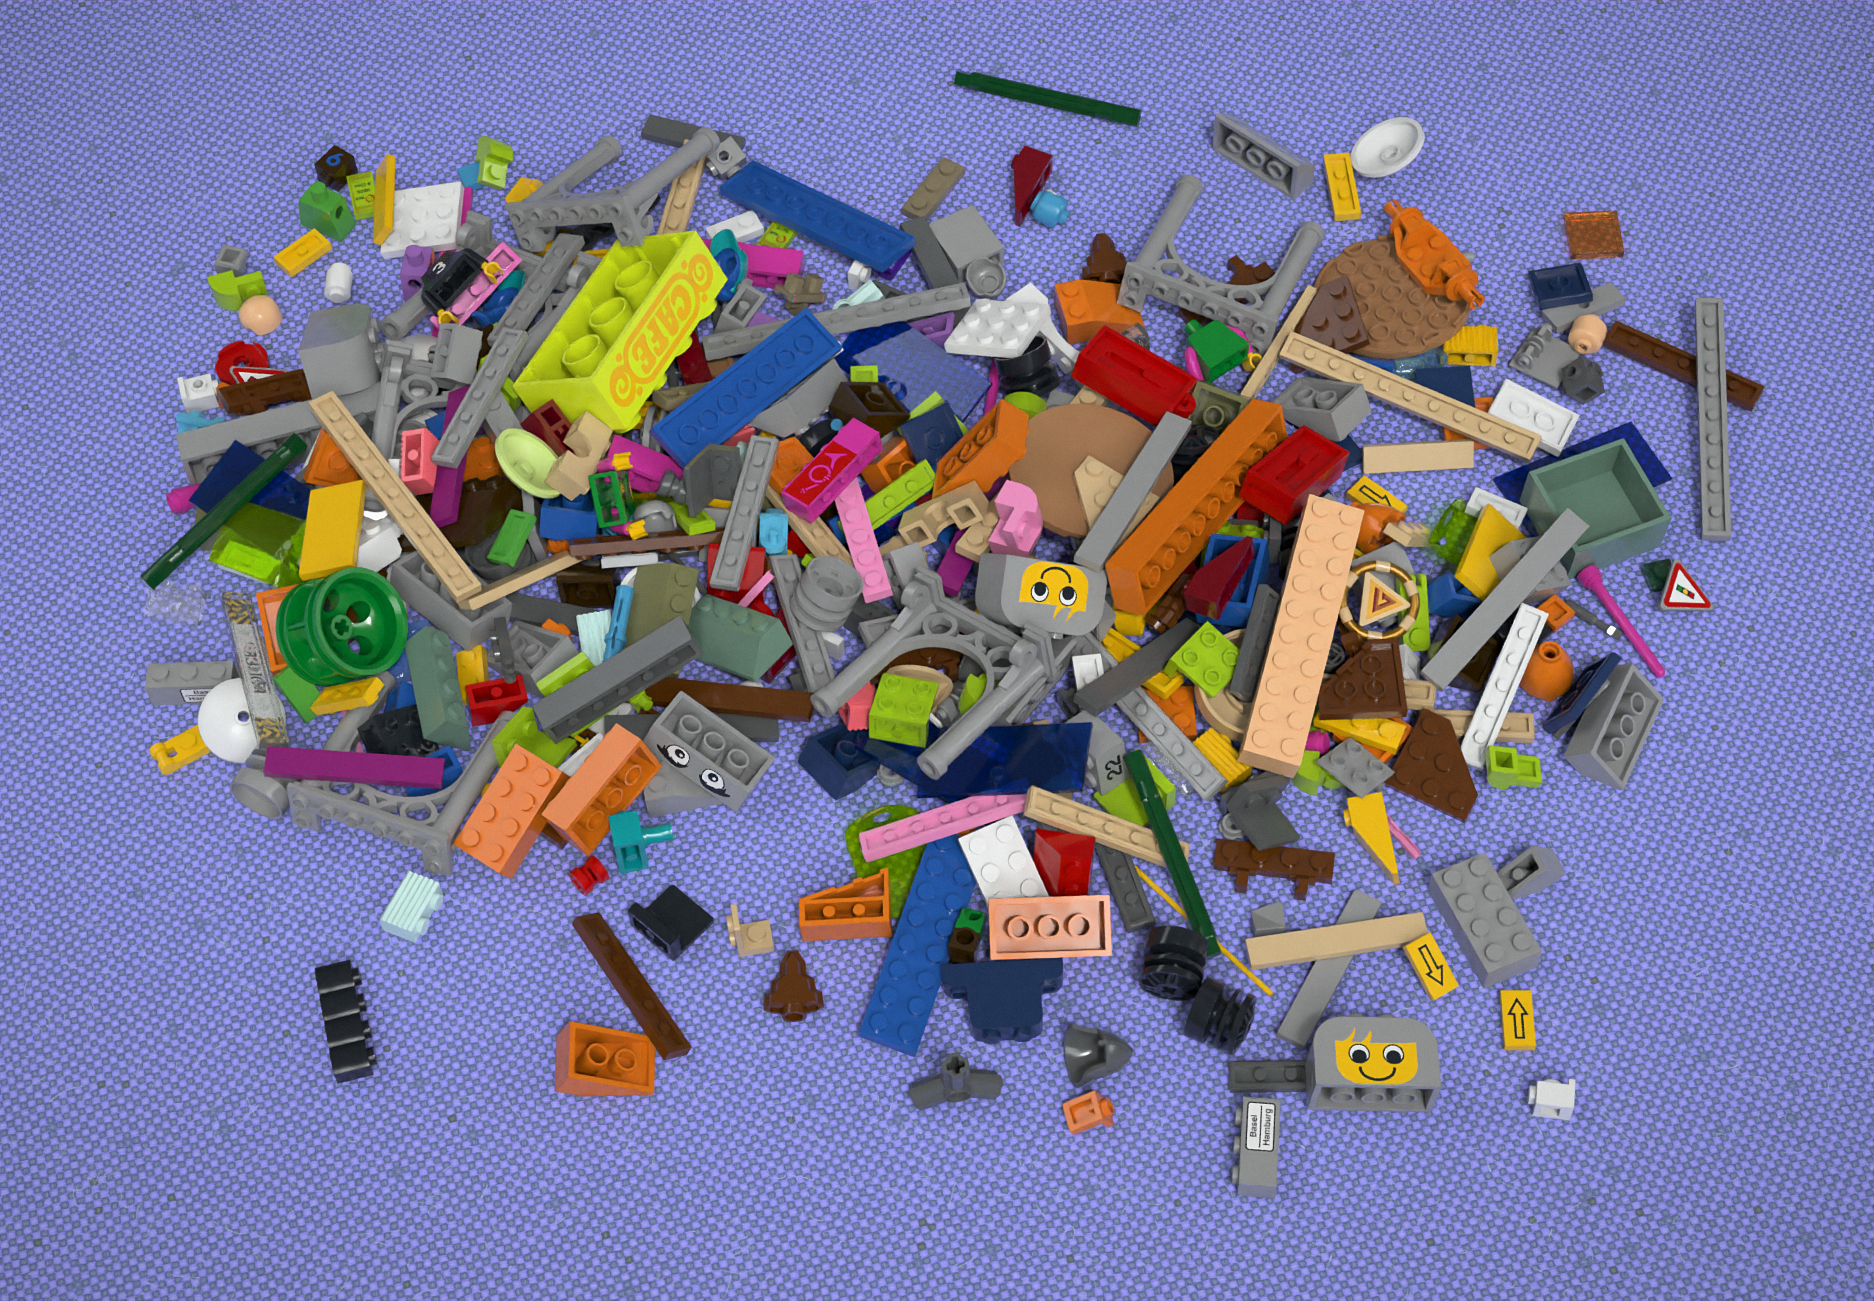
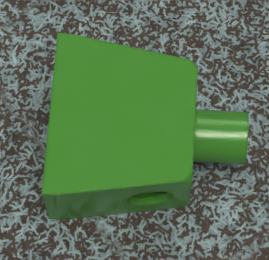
M323 182L311 184L299 199L300 223L305 227L315 228L319 233L342 242L356 225L345 198L341 194L327 189Z

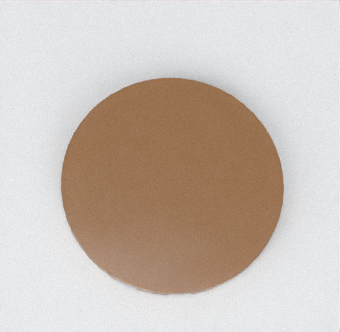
M1391 234L1377 236L1378 239L1364 243L1361 240L1343 249V253L1335 259H1330L1320 271L1314 285L1317 288V293L1323 284L1346 275L1348 276L1371 344L1352 353L1365 357L1399 359L1431 351L1454 337L1465 325L1472 311L1464 299L1451 301L1444 295L1425 294L1397 262L1395 240Z
M1067 404L1044 410L1028 420L1029 433L1025 444L1027 451L1020 461H1015L1010 466L1007 478L1009 481L1021 483L1031 488L1036 494L1042 511L1043 527L1064 537L1069 535L1085 540L1089 528L1087 521L1083 518L1078 490L1073 483L1074 472L1090 455L1116 472L1126 476L1153 433L1136 419L1115 409L1093 404ZM1171 461L1151 491L1160 497L1159 503L1173 489L1174 474Z

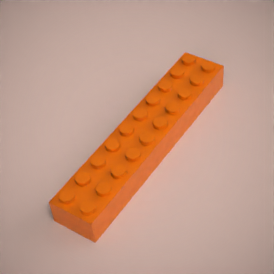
M1252 399L1130 537L1124 541L1122 546L1108 559L1105 567L1116 609L1145 616L1207 545L1211 534H1216L1245 501L1239 497L1247 471L1288 438L1281 404Z

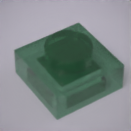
M1670 558L1642 565L1641 572L1650 593L1663 591L1671 566Z

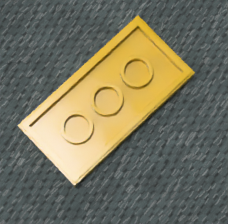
M363 480L310 491L299 576L302 581L325 577L331 573L357 566L367 487Z
M1487 504L1480 512L1454 577L1483 602L1501 582L1489 556L1509 542L1527 537L1492 505Z

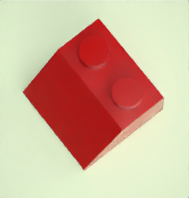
M709 543L707 592L709 595L738 604L768 572L766 550L763 547H751L738 592L711 588L710 579L720 544ZM768 585L754 600H760L765 603Z
M1036 829L1033 862L1046 891L1051 896L1089 895L1096 837Z

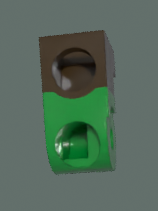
M963 907L948 945V957H950L948 963H976L977 952L986 926L987 913Z

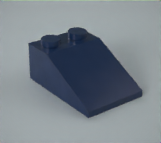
M843 722L810 737L798 763L837 801L857 791L876 776L877 770L880 769L883 761L899 758L906 749L900 743L869 738V728L867 730L863 728L862 730L857 729L855 731L852 729L849 731Z

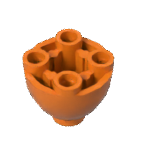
M1355 501L1349 505L1365 510L1356 546L1362 553L1366 555L1396 541L1383 531L1389 522L1405 521L1406 515L1394 507L1380 503L1360 504Z
M1553 641L1536 644L1519 687L1529 695L1542 699L1545 702L1555 701L1557 697L1562 696L1570 689L1573 682V662L1568 653L1558 643Z

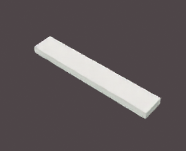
M1521 603L1461 744V750L1468 766L1483 771L1486 764L1485 750L1489 745H1494L1549 615L1548 613Z

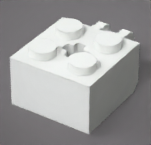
M363 515L356 567L378 572L400 557L402 549L397 538L403 535V532L390 515L384 516V518L379 520Z

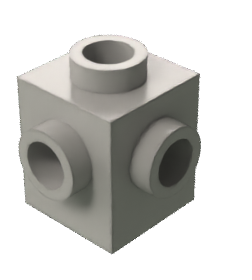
M730 136L722 143L720 142L719 148L716 151L706 155L708 163L705 165L714 177L719 175L722 180L726 177L730 179L741 170V166L747 163V157Z

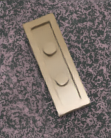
M1404 521L1389 522L1383 531L1405 547H1432L1437 537L1430 533L1432 529L1419 521L1417 523L1408 521V523Z

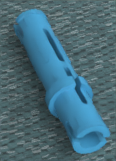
M618 585L616 588L617 592L609 633L605 635L604 639L606 648L602 663L622 651L623 647L627 644L625 635L635 591L630 586Z

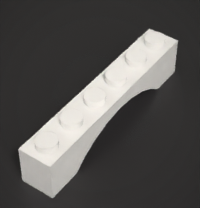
M1031 282L1006 299L1013 302L1048 304V298ZM1049 316L1036 336L1046 337L1052 354L1051 358L1058 363L1060 369L1065 374L1071 375L1080 352L1062 338ZM1076 380L1077 385L1082 389L1084 384ZM1110 400L1105 407L1117 410L1121 406Z

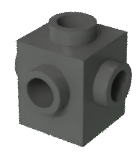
M1582 356L1561 369L1563 376L1562 385L1567 396L1582 405L1605 393L1602 381L1603 371L1596 362H1592Z

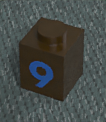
M336 145L331 147L314 164L318 181L323 182L327 188L330 187L337 192L348 183L346 176L358 173L354 156Z

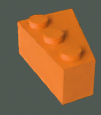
M888 867L879 870L880 873L862 879V877L853 879V883L835 889L834 886L800 898L799 928L802 940L822 941L892 937L891 880Z

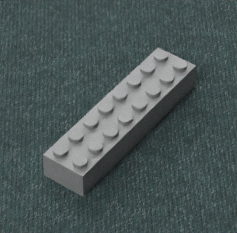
M380 381L362 391L337 396L354 419L363 412L374 422ZM312 400L296 402L292 405L269 409L265 412L242 416L230 421L219 422L176 434L181 461L190 484L194 485L203 482L206 486L223 484L222 472L231 470L232 472L239 473L240 468L247 466L253 472L293 433L297 434L308 447L286 467L305 463L322 428V425L309 410L308 402Z

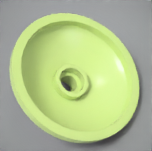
M517 428L504 430L495 441V453L497 461L508 479L515 486L535 497L555 498L561 493L544 482L553 462L559 458L555 452L540 438L525 430Z

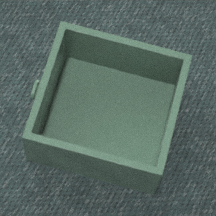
M1624 438L1530 471L1520 498L1522 506L1528 508L1526 513L1539 536H1543L1567 508L1589 525L1585 533L1560 559L1562 566L1567 571L1569 580L1576 578L1583 569L1590 565H1596L1598 569L1659 548L1672 519Z

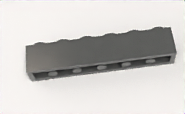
M678 616L532 706L543 730L557 744L703 655V652L692 630L682 617Z

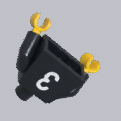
M464 248L456 252L447 250L421 277L424 283L421 299L435 317L439 316V324L449 323L451 320L459 324V319L445 310L482 270H484L492 283H498L493 274L500 272L504 275L501 267L496 262L488 263L486 258L470 248Z

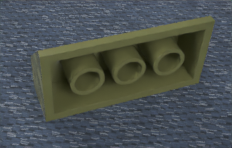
M675 563L638 565L633 587L635 591L625 635L627 644L623 647V650L678 616H681L689 626L699 569ZM680 669L676 670L667 677L677 678L680 674Z

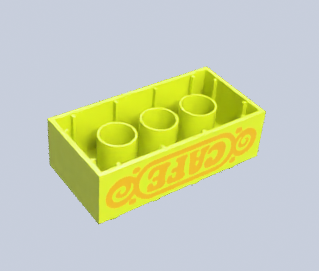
M696 230L644 236V244L641 246L621 247L619 240L616 239L512 386L531 413L553 399L571 424L585 411H588L609 426L616 434L625 433L638 424L641 419L639 410L649 395L653 394V390H659L667 380L666 370L675 357L681 355L692 344L691 333L700 320L706 318L715 310L717 306L715 298L728 280Z

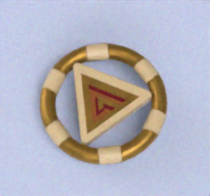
M1380 560L1364 562L1349 571L1339 616L1350 632L1357 631L1366 642L1369 639L1400 638L1416 622L1420 608L1419 591L1411 576L1398 565ZM1370 572H1384L1396 576L1403 583L1409 597V602ZM1364 574L1359 621L1357 624L1353 620L1347 606V596L1349 589L1358 577ZM1409 608L1406 616L1393 630L1377 632L1367 631L1362 628Z

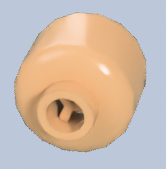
M1594 314L1581 315L1574 320L1568 335V343L1580 354L1596 353L1603 344L1607 334V327L1601 318Z

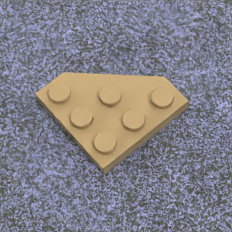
M1090 455L1074 472L1073 483L1079 493V504L1083 518L1087 521L1089 532L1125 477ZM1150 492L1111 556L1158 505L1159 496Z

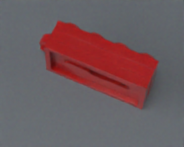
M1106 325L1098 331L1079 353L1071 374L1073 379L1156 427L1166 412L1186 419L1193 414L1196 407V400L1192 393L1198 378Z
M1303 425L1247 471L1239 497L1272 516L1275 520L1286 524L1302 511L1309 494L1319 496L1341 478L1350 452Z

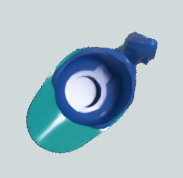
M724 229L713 237L710 251L728 279L715 299L730 302L737 292V285L742 283L747 275L749 262L747 254L739 248L732 230Z
M522 270L511 271L499 284L498 289L492 293L490 301L483 306V312L474 311L471 313V317L475 318L481 327L499 322L524 286L525 272Z

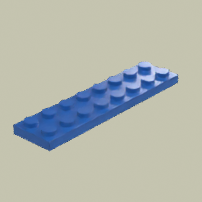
M754 160L720 186V195L882 273L915 246L914 236Z
M805 308L654 425L649 433L684 470V467L709 443L723 445L752 422L759 413L769 408L771 404L781 399L783 395L787 394L838 354L843 347L815 316Z
M957 834L926 844L857 1035L911 1057H915L941 985L942 965H947L949 962L948 945L957 919L963 907L968 908L976 885L975 878L957 841L961 837Z

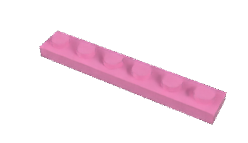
M856 477L835 499V503L855 569L863 580L862 593L865 602L870 603L892 596L893 593Z
M1024 779L859 833L863 856L868 863L1023 812L1027 791L1030 788L1028 780Z

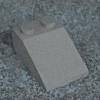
M1308 377L1297 378L1272 401V403L1282 405L1285 420L1299 428L1305 425L1334 442L1345 439L1372 412L1363 384Z
M515 621L508 628L514 658L515 675L522 674L528 693L545 698L536 683L578 655L579 652L567 635L525 622ZM491 646L487 650L488 667L503 676L501 662L495 663L493 647Z
M652 753L661 763L662 767L643 789L649 818L724 804Z

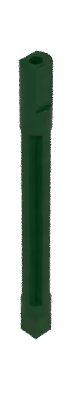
M958 70L956 71L954 84L966 86L972 90L1134 127L1139 126L1142 110L977 72L970 73Z
M293 433L185 535L146 569L140 577L154 590L308 447L297 434Z
M1139 749L1123 756V759L1191 928L1203 935L1208 941L1207 960L1221 955V950L1216 940V931L1143 751Z

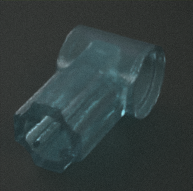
M1433 348L1422 356L1393 359V374L1412 381L1415 380V369L1447 367L1448 356L1443 350Z

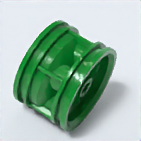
M351 567L331 573L325 577L303 582L292 588L279 606L275 629L279 650L292 671L311 684L330 687L350 682L356 678L379 674L392 667L400 658L405 648L408 636V619L400 595L385 577L367 568ZM326 596L330 600V609L328 612H325L323 609V604L326 599ZM350 605L357 615L358 620L356 623H352L346 616ZM350 638H354L359 643V654L354 653L349 648L348 640Z

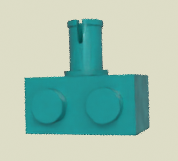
M625 810L608 816L620 874L649 869L645 848H648L650 844L674 840L670 822L644 828V825H640L638 810Z

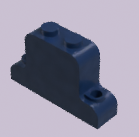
M1063 957L942 965L943 992L949 998L967 1000L970 1034L976 1041L986 1044H996L1003 1040L1027 1042L1038 1037L1043 1030L1041 996L1057 992L1063 986Z

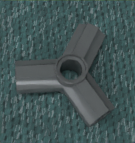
M956 1052L949 1053L947 1058L941 1062L940 1074L913 1083L911 1089H909L910 1098L915 1104L916 1109L922 1111L946 1101L956 1103L968 1100L969 1098L996 1099L1000 1096L1003 1081L1002 1076L997 1074L996 1071L969 1069L968 1058Z

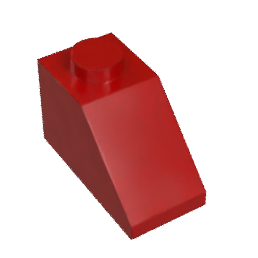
M522 674L516 675L514 683H506L504 678L465 685L466 704L472 727L494 723L502 711L514 712L528 702Z

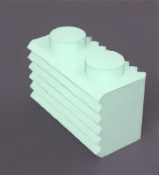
M610 610L576 616L581 651L585 652L595 666L601 664L604 659L606 648L604 639L605 635L609 633L612 617Z
M410 870L407 871L380 918L383 930L411 942H417L420 935L423 936L427 932L431 914L434 910L438 911L443 903L444 895L439 882L413 873Z

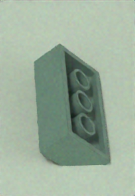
M706 594L697 601L691 610L689 628L692 630L703 652V655L695 660L756 682L793 644L780 619Z
M425 626L406 641L405 645L423 738L468 752L471 749L469 730L449 635L447 632Z

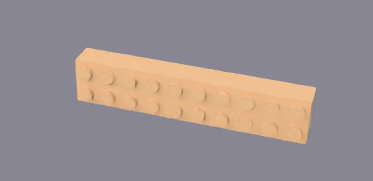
M1309 494L1302 509L1280 594V602L1237 762L1279 775L1283 774V776L1294 778L1300 768L1365 510Z

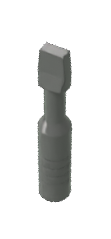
M1568 599L1566 601V604L1576 612L1575 616L1586 623L1599 627L1607 632V635L1617 640L1623 635V632L1616 627L1602 622L1598 619L1597 615L1579 606L1572 600Z

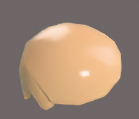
M253 295L243 302L238 312V317L246 330L251 329L256 335L260 336L274 331L279 327L283 319L277 303L266 295Z

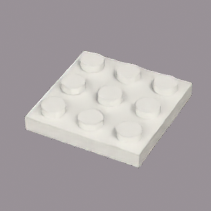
M462 182L396 190L394 193L393 230L381 245L380 253L383 258L402 257L405 254L406 247L410 245L431 247L434 252L457 249L459 245L456 244V235L461 227L464 197Z
M977 299L944 343L946 353L1003 358L1021 356L1050 316L1049 304H1038L1036 302L1022 303L1011 300Z

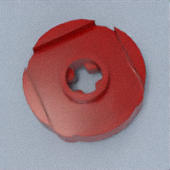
M244 341L228 344L219 352V359L217 364L215 363V370L219 380L229 385L237 384L230 374V367L238 366L241 362L243 364L249 363L246 367L270 368V361L266 350L253 342V345L245 344Z

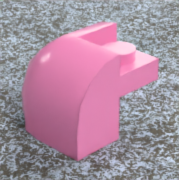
M1006 480L995 500L1000 520L988 542L993 554H1008L1029 558L1041 536L1043 528L1042 511L1037 496L1031 488L1021 483Z

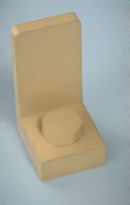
M731 904L732 915L726 916L731 947L737 946L739 957L773 952L774 945L770 920L740 924L737 905Z

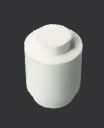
M334 263L327 270L324 295L334 303L345 302L351 297L353 273L347 264Z

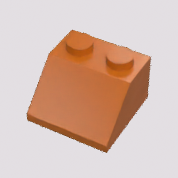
M903 436L891 438L882 446L883 450L878 454V458L872 460L861 472L873 492L877 493L916 465Z

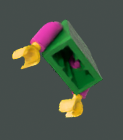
M1195 319L1191 320L1184 328V331L1189 335L1184 351L1186 371L1198 378V381L1204 380L1211 383L1241 363L1247 372H1252L1255 370L1252 361L1258 366L1262 360L1260 354L1252 353L1253 347L1241 329L1224 325L1219 320H1214L1203 327Z
M617 453L613 457L603 459L598 463V474L588 475L599 528L610 526L611 530L615 533L630 535L632 540L647 536L648 533H646L643 527L645 525L643 519L636 522L629 521L635 511V504L628 473L622 470L633 468V465H630L629 455L631 453Z

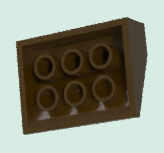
M500 475L489 477L486 480L472 478L463 482L457 522L438 529L452 547L479 544L504 524L511 509L520 511L523 508V501L517 486L508 477L501 478ZM433 493L415 496V499L430 517ZM404 533L397 538L402 549L401 552L417 551Z

